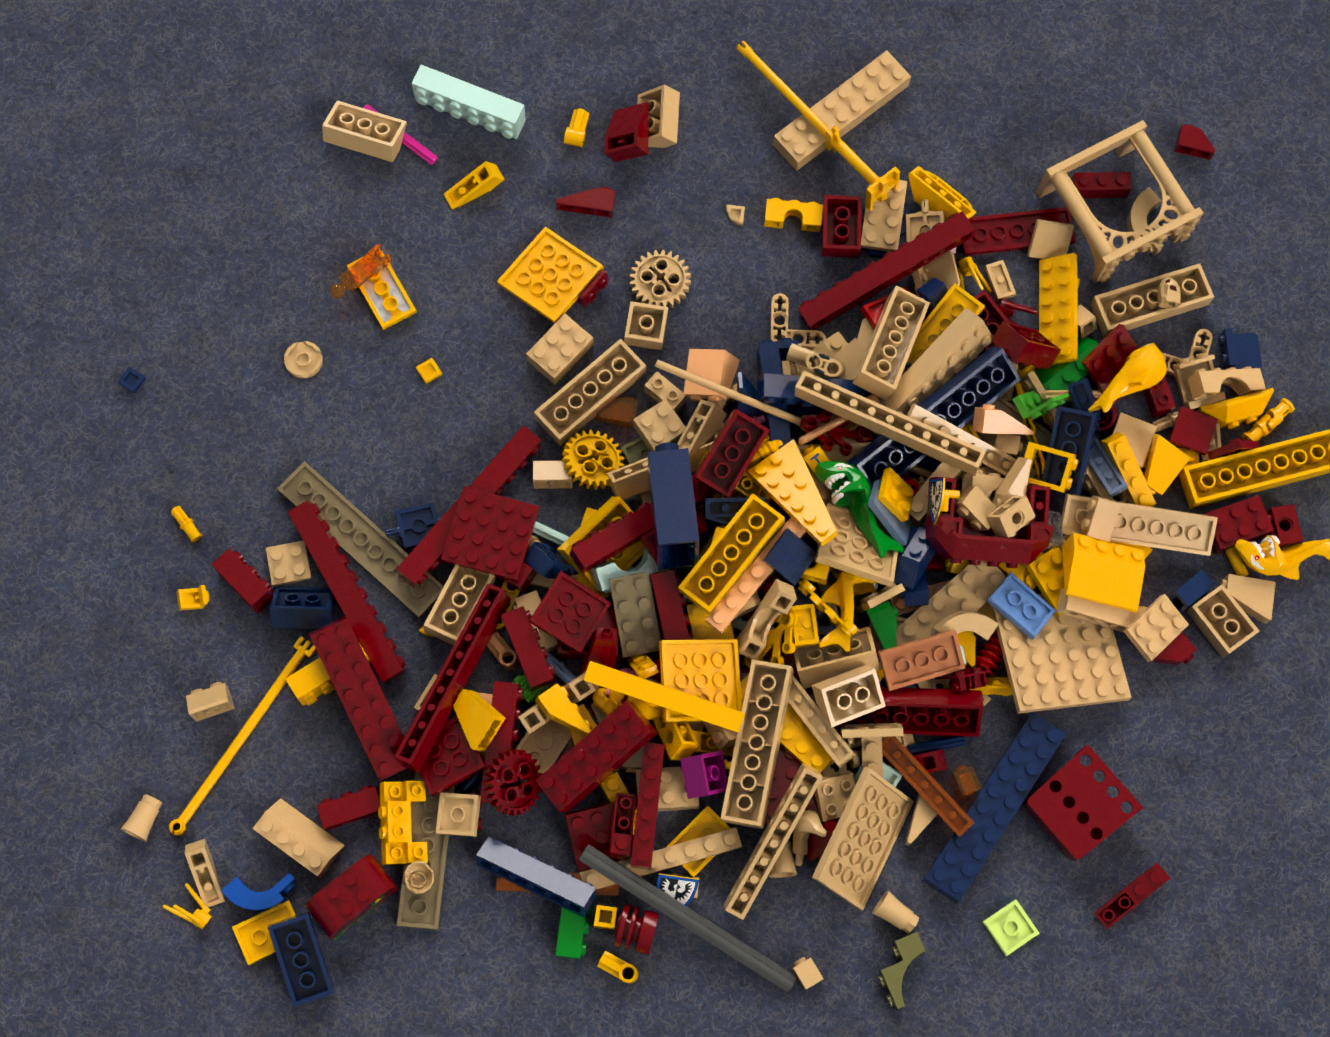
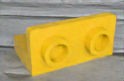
M814 604L792 606L790 609L794 610L798 617L797 624L792 629V642L795 644V649H798L799 646L819 644Z

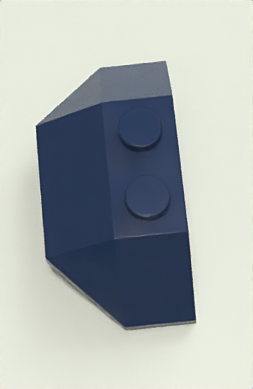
M926 525L911 527L907 545L903 546L904 552H898L894 582L896 585L902 583L904 588L911 591L915 588L936 553L934 547L925 538Z

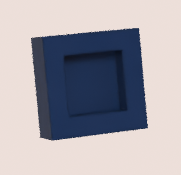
M128 367L118 380V383L135 394L146 378L131 367Z

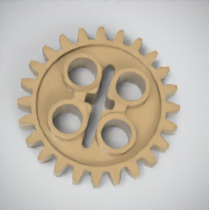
M655 250L654 255L647 252V258L641 255V262L635 261L636 267L631 268V272L634 274H630V279L633 280L630 282V287H634L632 294L637 293L636 300L642 298V303L648 302L652 305H662L665 307L669 304L671 308L674 307V301L680 304V298H686L684 292H689L688 286L691 285V280H689L691 273H686L689 267L683 266L685 261H678L679 255L673 258L672 251L668 255H665L664 250H662L661 254H658L657 250ZM664 265L666 269L660 270L657 266ZM644 276H650L652 279L649 281H644L642 278ZM677 279L678 282L676 284H672L669 282V280ZM656 290H662L664 293L661 295H657L654 292Z

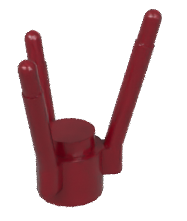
M1005 299L1002 300L999 306L1000 310L1013 324L1017 323L1008 318V316L1012 317L1015 309L1035 315L1038 314L1033 307L1013 303Z

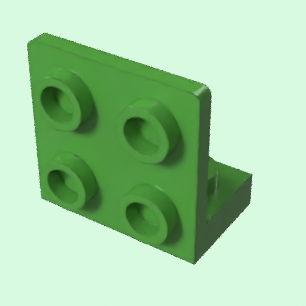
M1035 391L1018 395L1012 400L1023 420L1030 417L1034 420L1048 414L1051 409L1065 404V399L1070 396L1066 393L1053 397L1041 404L1040 396Z

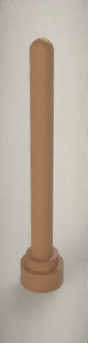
M871 394L866 397L867 399H870L880 404L878 398L874 394ZM839 416L798 439V442L803 445L848 420Z

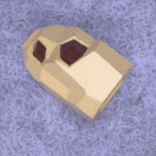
M1165 277L1159 286L1158 305L1162 308H1178L1181 297L1180 287L1174 279Z

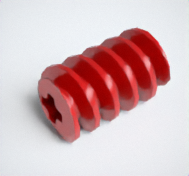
M997 631L993 632L992 637L987 640L988 643L984 644V650H980L979 656L975 657V665L982 667V670H990V672L986 673L990 676L994 675L991 668L998 669L995 662H1003L1000 658L1003 654Z

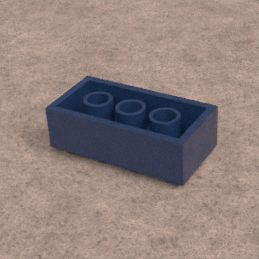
M309 911L270 924L268 930L293 1007L334 993L335 989Z

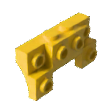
M425 781L380 783L378 816L381 819L379 838L381 839L382 865L411 864L414 861L428 863L427 842H412L411 802L426 801Z

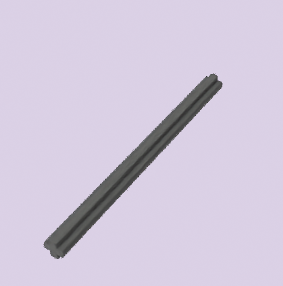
M588 844L579 858L581 862L784 991L788 992L794 985V981L797 978L796 975Z

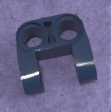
M533 542L524 559L537 573L548 579H556L560 571L570 577L574 572V567L568 561L559 559L556 556V551L546 543Z

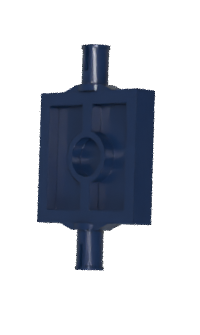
M433 503L395 511L397 526L385 529L386 536L399 535L404 550L414 548L442 517H439L436 513Z

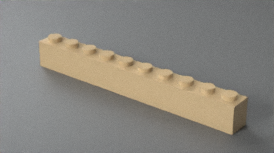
M803 371L795 386L796 397L973 476H976L984 460L985 450L806 371Z

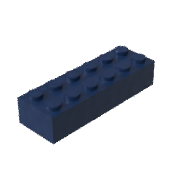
M1057 407L1049 447L1077 455L1076 459L1079 461L1076 471L1072 470L1070 476L1073 479L1070 490L1067 489L1066 493L1050 489L1049 525L1060 526L1066 494L1082 496L1099 414ZM1048 452L1042 481L1060 486L1068 458Z

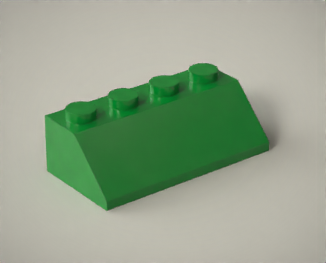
M1078 336V361L1052 365L1050 369L1037 368L1034 372L1045 391L1069 390V384L1087 378L1089 374L1081 362L1099 343L1088 337L1082 339Z

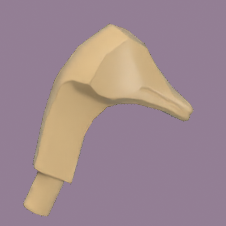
M804 810L793 830L792 852L796 854L795 865L797 866L803 865L804 855L808 854V838L810 833L825 837L827 834L815 811Z

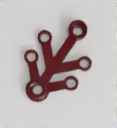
M824 409L816 417L807 415L801 419L800 427L804 432L809 433L822 426L821 422H829L832 413ZM848 420L826 432L831 439H828L824 434L816 438L822 442L821 448L824 451H832L835 446L832 441L834 440L840 446V453L844 456H849L853 447L840 436L855 439L860 443H867L873 438V433L864 427L860 428L858 432L838 428L840 426L846 427L850 421Z

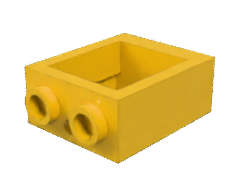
M1028 442L1024 458L1032 459L1030 472L1037 449L1068 458L1060 486L1029 478L1028 483L1050 487V489L1066 493L1067 489L1070 490L1073 482L1070 476L1072 470L1076 471L1079 461L1076 459L1077 455Z

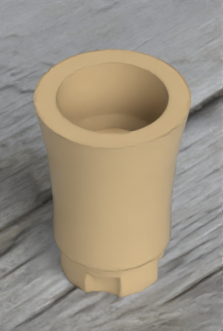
M144 794L142 800L138 802L135 810L121 830L146 842L162 802Z
M790 837L769 873L771 878L797 875Z
M889 890L881 897L872 914L886 920L907 934L911 933L919 921V917L913 914L914 912L901 903Z

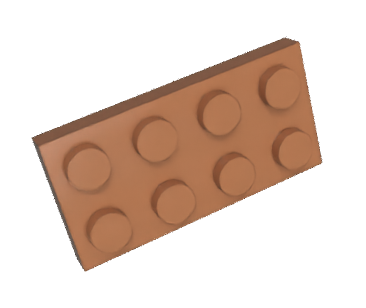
M954 629L878 651L889 691L965 669L957 633Z

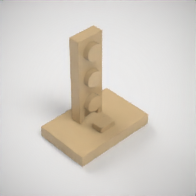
M840 724L842 738H861L862 770L865 766L883 777L882 737L904 736L902 724Z

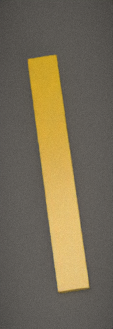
M592 661L589 662L583 679L586 682L739 733L745 715L743 712Z

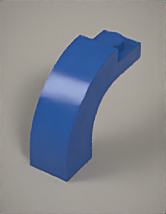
M288 873L270 890L254 892L236 876L221 891L231 902L239 907L250 911L263 912L286 902L287 900L282 894L284 892L286 894L291 892L296 887L294 883L297 880L291 873Z

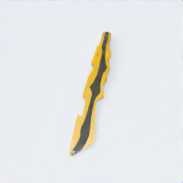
M1020 382L1014 385L1016 397L1025 394ZM1031 417L1024 420L1022 418L1023 425L1033 431V435H1026L1027 439L1032 443L1038 444L1035 437L1036 427ZM1037 449L1034 465L1038 479L1042 481L1045 459L1041 450Z

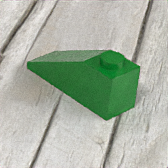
M886 601L866 610L883 649L897 646L898 622L896 616H899L895 605L891 606L889 601Z

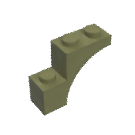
M918 932L893 942L892 952L895 958H899L901 962L880 970V975L877 976L881 987H886L889 994L886 995L889 1006H894L895 1010L905 1006L902 997V980L908 965L916 956L926 951Z

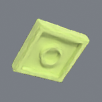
M1016 899L982 922L1005 956H1008L1040 934Z

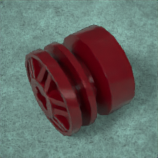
M625 904L615 929V947L620 948L622 939H625L626 950H628L633 941L636 942L635 952L649 955L659 913L646 910L643 917L640 918L638 917L639 909L635 907L633 916L628 915L630 905Z

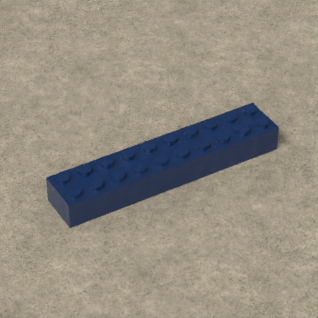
M990 347L918 406L961 429L974 418L975 407H983V404H992L1017 384L1021 378L1004 349ZM880 435L846 463L862 471L872 491L874 481L878 479L882 481L884 469L891 467L901 477L927 455Z
M1034 712L1028 715L966 811L975 824L961 837L955 832L952 833L923 878V882L954 903H958L1064 739L1066 733Z

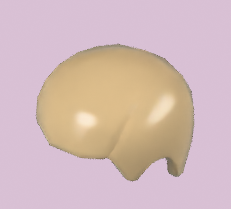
M414 861L407 866L403 873L405 887L414 894L426 892L434 882L433 870L424 861Z

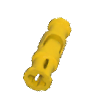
M1282 398L1275 408H1271L1253 424L1252 429L1242 434V439L1258 441L1262 437H1266L1283 421V418L1288 413H1292L1295 410L1293 404L1288 399Z

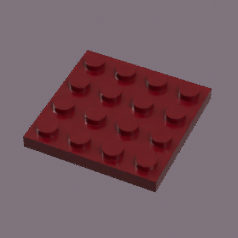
M463 486L441 561L518 582L540 506Z

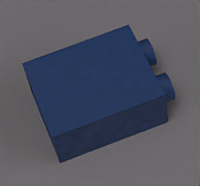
M662 443L655 446L654 452H648V484L658 570L694 567L699 559V533L688 448L679 449L677 443Z

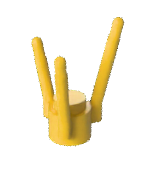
M965 257L958 261L959 268L957 270L962 289H964V274L965 276L972 275L980 290L984 289L981 284L982 282L988 292H992L978 270L976 263L973 262L972 257Z
M185 883V887L202 910L197 908L191 914L177 905H173V908L167 905L162 907L191 922L196 927L203 929L212 917L208 914L211 909L202 902L190 885Z

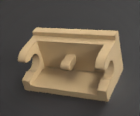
M533 461L534 489L573 488L572 475H567L570 470L564 469L566 463L562 461Z

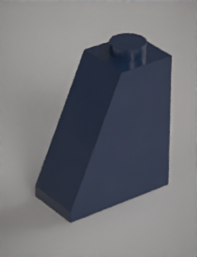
M1200 570L1169 597V600L1181 614L1213 587L1215 583L1203 570Z

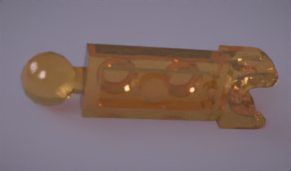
M375 245L368 251V254L339 276V280L342 283L332 285L330 289L331 295L334 298H342L347 288L351 293L354 292L378 271L387 267L392 261L391 256L386 254L383 257H379L382 253L381 245Z

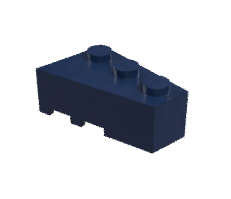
M749 497L703 499L704 519L727 526ZM758 497L765 502V497Z

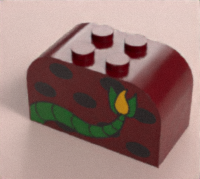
M369 854L316 893L305 906L328 937L334 941L398 891L399 888L376 858Z

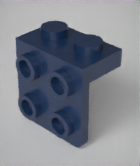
M1232 328L1224 329L1218 337L1223 370L1231 367L1242 369L1248 366L1261 369L1262 362L1258 335L1255 333L1233 334Z

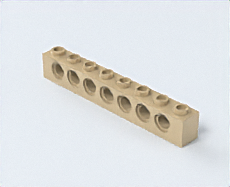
M804 763L801 764L724 903L725 911L744 920L823 778L821 772Z

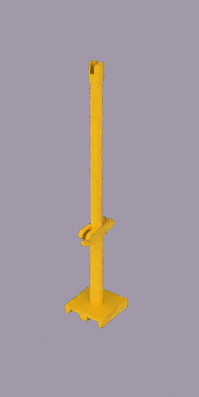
M742 41V46L740 44L737 45L736 49L826 138V148L829 151L833 149L835 153L838 152L871 185L866 189L865 207L869 211L873 210V203L875 201L883 202L887 198L889 190L892 188L895 191L898 190L900 171L896 167L879 178L840 138L839 129L836 125L830 130L753 52V49L745 41Z

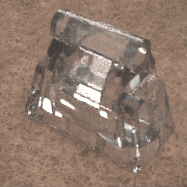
M1049 511L1048 525L1054 526V531L1048 547L1043 551L1057 548L1064 544L1060 512Z

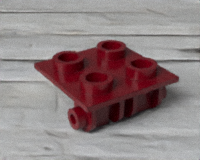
M982 667L965 668L936 677L935 680L952 679V690L960 692L985 687L988 684V678L985 676V673L990 672V670H982Z

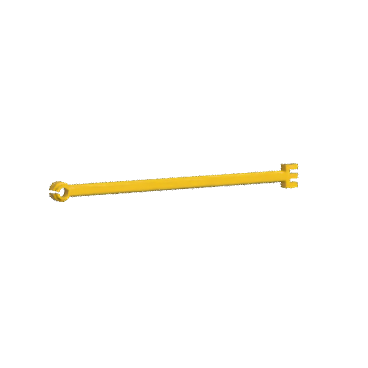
M300 636L293 646L297 650L180 817L171 821L169 830L172 834L180 836L185 833L186 824L287 683L285 679L294 673L305 656L312 657L316 648L313 645L308 650V647L311 645L309 640L303 646L301 645L305 640L303 636ZM179 823L180 829L174 831V825Z

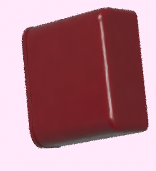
M1088 744L1078 751L1073 758L1024 802L1027 812L1071 861L1081 859L1143 809V806ZM1086 755L1090 757L1091 764L1086 767L1081 765V756ZM1095 771L1103 772L1105 778L1102 782L1095 781L1093 777ZM1110 786L1117 788V797L1112 798L1108 796L1107 789ZM1123 802L1131 804L1132 811L1130 813H1125L1121 810Z

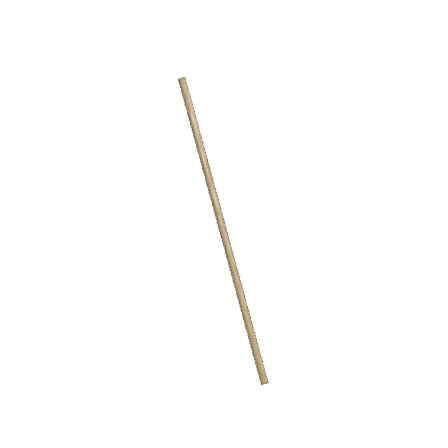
M658 359L656 361L655 367L800 426L802 419L800 417ZM840 436L846 443H857L854 439ZM917 465L909 470L926 478L933 474L932 471ZM956 482V490L960 488L961 483Z

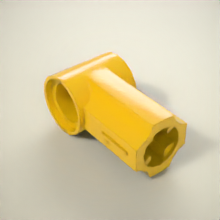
M574 109L570 125L565 132L564 144L583 147L584 143L582 142L585 141V130L589 119V113L584 109Z
M607 951L604 952L597 965L600 969L628 984L635 982L638 978L636 967ZM632 968L634 976L631 979H625L623 976L624 970Z

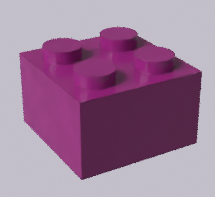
M722 750L680 758L688 799L726 792L728 778Z

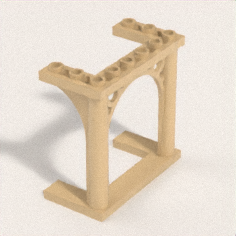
M1144 120L1046 169L1036 191L1041 198L1056 190L1088 241L1094 258L1095 271L1091 276L1094 284L1108 281L1120 261L1124 259L1128 261L1135 256V253L1139 251L1143 253L1152 247L1151 245L1163 243L1168 239V236H1170L1174 243L1179 240L1181 242L1187 240L1203 215L1200 207L1196 209L1193 207L1145 133L1147 125ZM1117 148L1115 152L1118 157L1136 150L1159 186L1162 197L1160 212L1149 226L1141 230L1120 232L1110 229L1095 218L1067 173ZM1168 200L1171 202L1169 206L1166 204ZM1172 211L1176 213L1177 218L1169 219L1164 215V212ZM1160 221H1164V222H1165V223L1162 224L1161 226L1159 225V222H1160ZM1105 233H1109V234H1110V237H1109L1108 241H1107V236L1105 235ZM1115 237H1121L1123 245L1120 248H1116L1113 245ZM1132 237L1134 241L1131 240L1129 244H1127V238Z

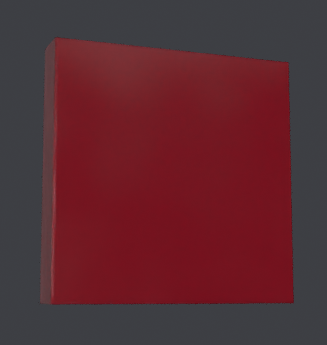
M1181 406L1169 442L1205 456L1208 452L1218 419Z

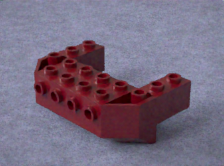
M929 478V486L931 479L945 478V489L956 490V478ZM1027 486L1026 496L1036 517L1029 521L1030 523L1027 526L1020 528L1016 535L1011 538L996 537L991 527L989 530L976 531L970 526L969 521H963V518L954 517L955 498H949L948 512H940L936 525H933L928 490L925 538L943 559H950V563L962 564V561H969L968 565H980L981 562H986L989 567H999V564H1006V568L1018 569V565H1028L1048 547L1054 531V526L1048 525L1050 487Z

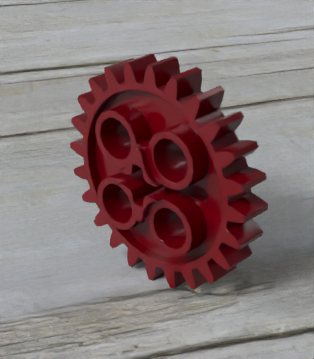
M519 749L505 750L504 753H498L499 758L492 759L494 765H488L491 771L485 772L489 779L484 781L485 784H488L484 791L490 793L487 799L493 800L491 806L496 807V811L510 816H516V814L523 815V811H530L529 806L535 807L533 800L540 799L537 796V792H542L535 780L543 773H538L541 766L535 765L537 759H532V754ZM528 777V779L525 781H517V779L523 780ZM511 783V785H503L502 787H500V785Z

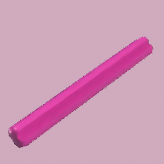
M368 104L363 107L364 109L379 113ZM406 132L404 133L402 144L428 164L433 165L437 160V156Z

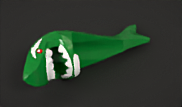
M825 461L817 463L815 474L824 486L833 490L834 493L831 495L832 503L839 507L848 508L859 528L875 548L878 556L884 558L888 550L903 553L904 548L897 541L885 535L877 526L875 515L868 506L871 494L870 484L862 471L844 462Z

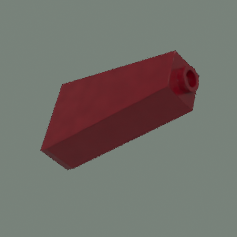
M609 627L596 629L578 676L587 671L590 661L616 669L617 629ZM594 692L585 698H592Z

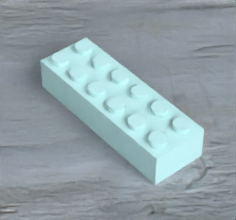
M420 65L413 79L414 98L419 104H428L439 112L445 111L450 113L454 118L466 119L472 125L479 124L490 132L497 131L505 138L517 139L526 121L524 104L424 65Z

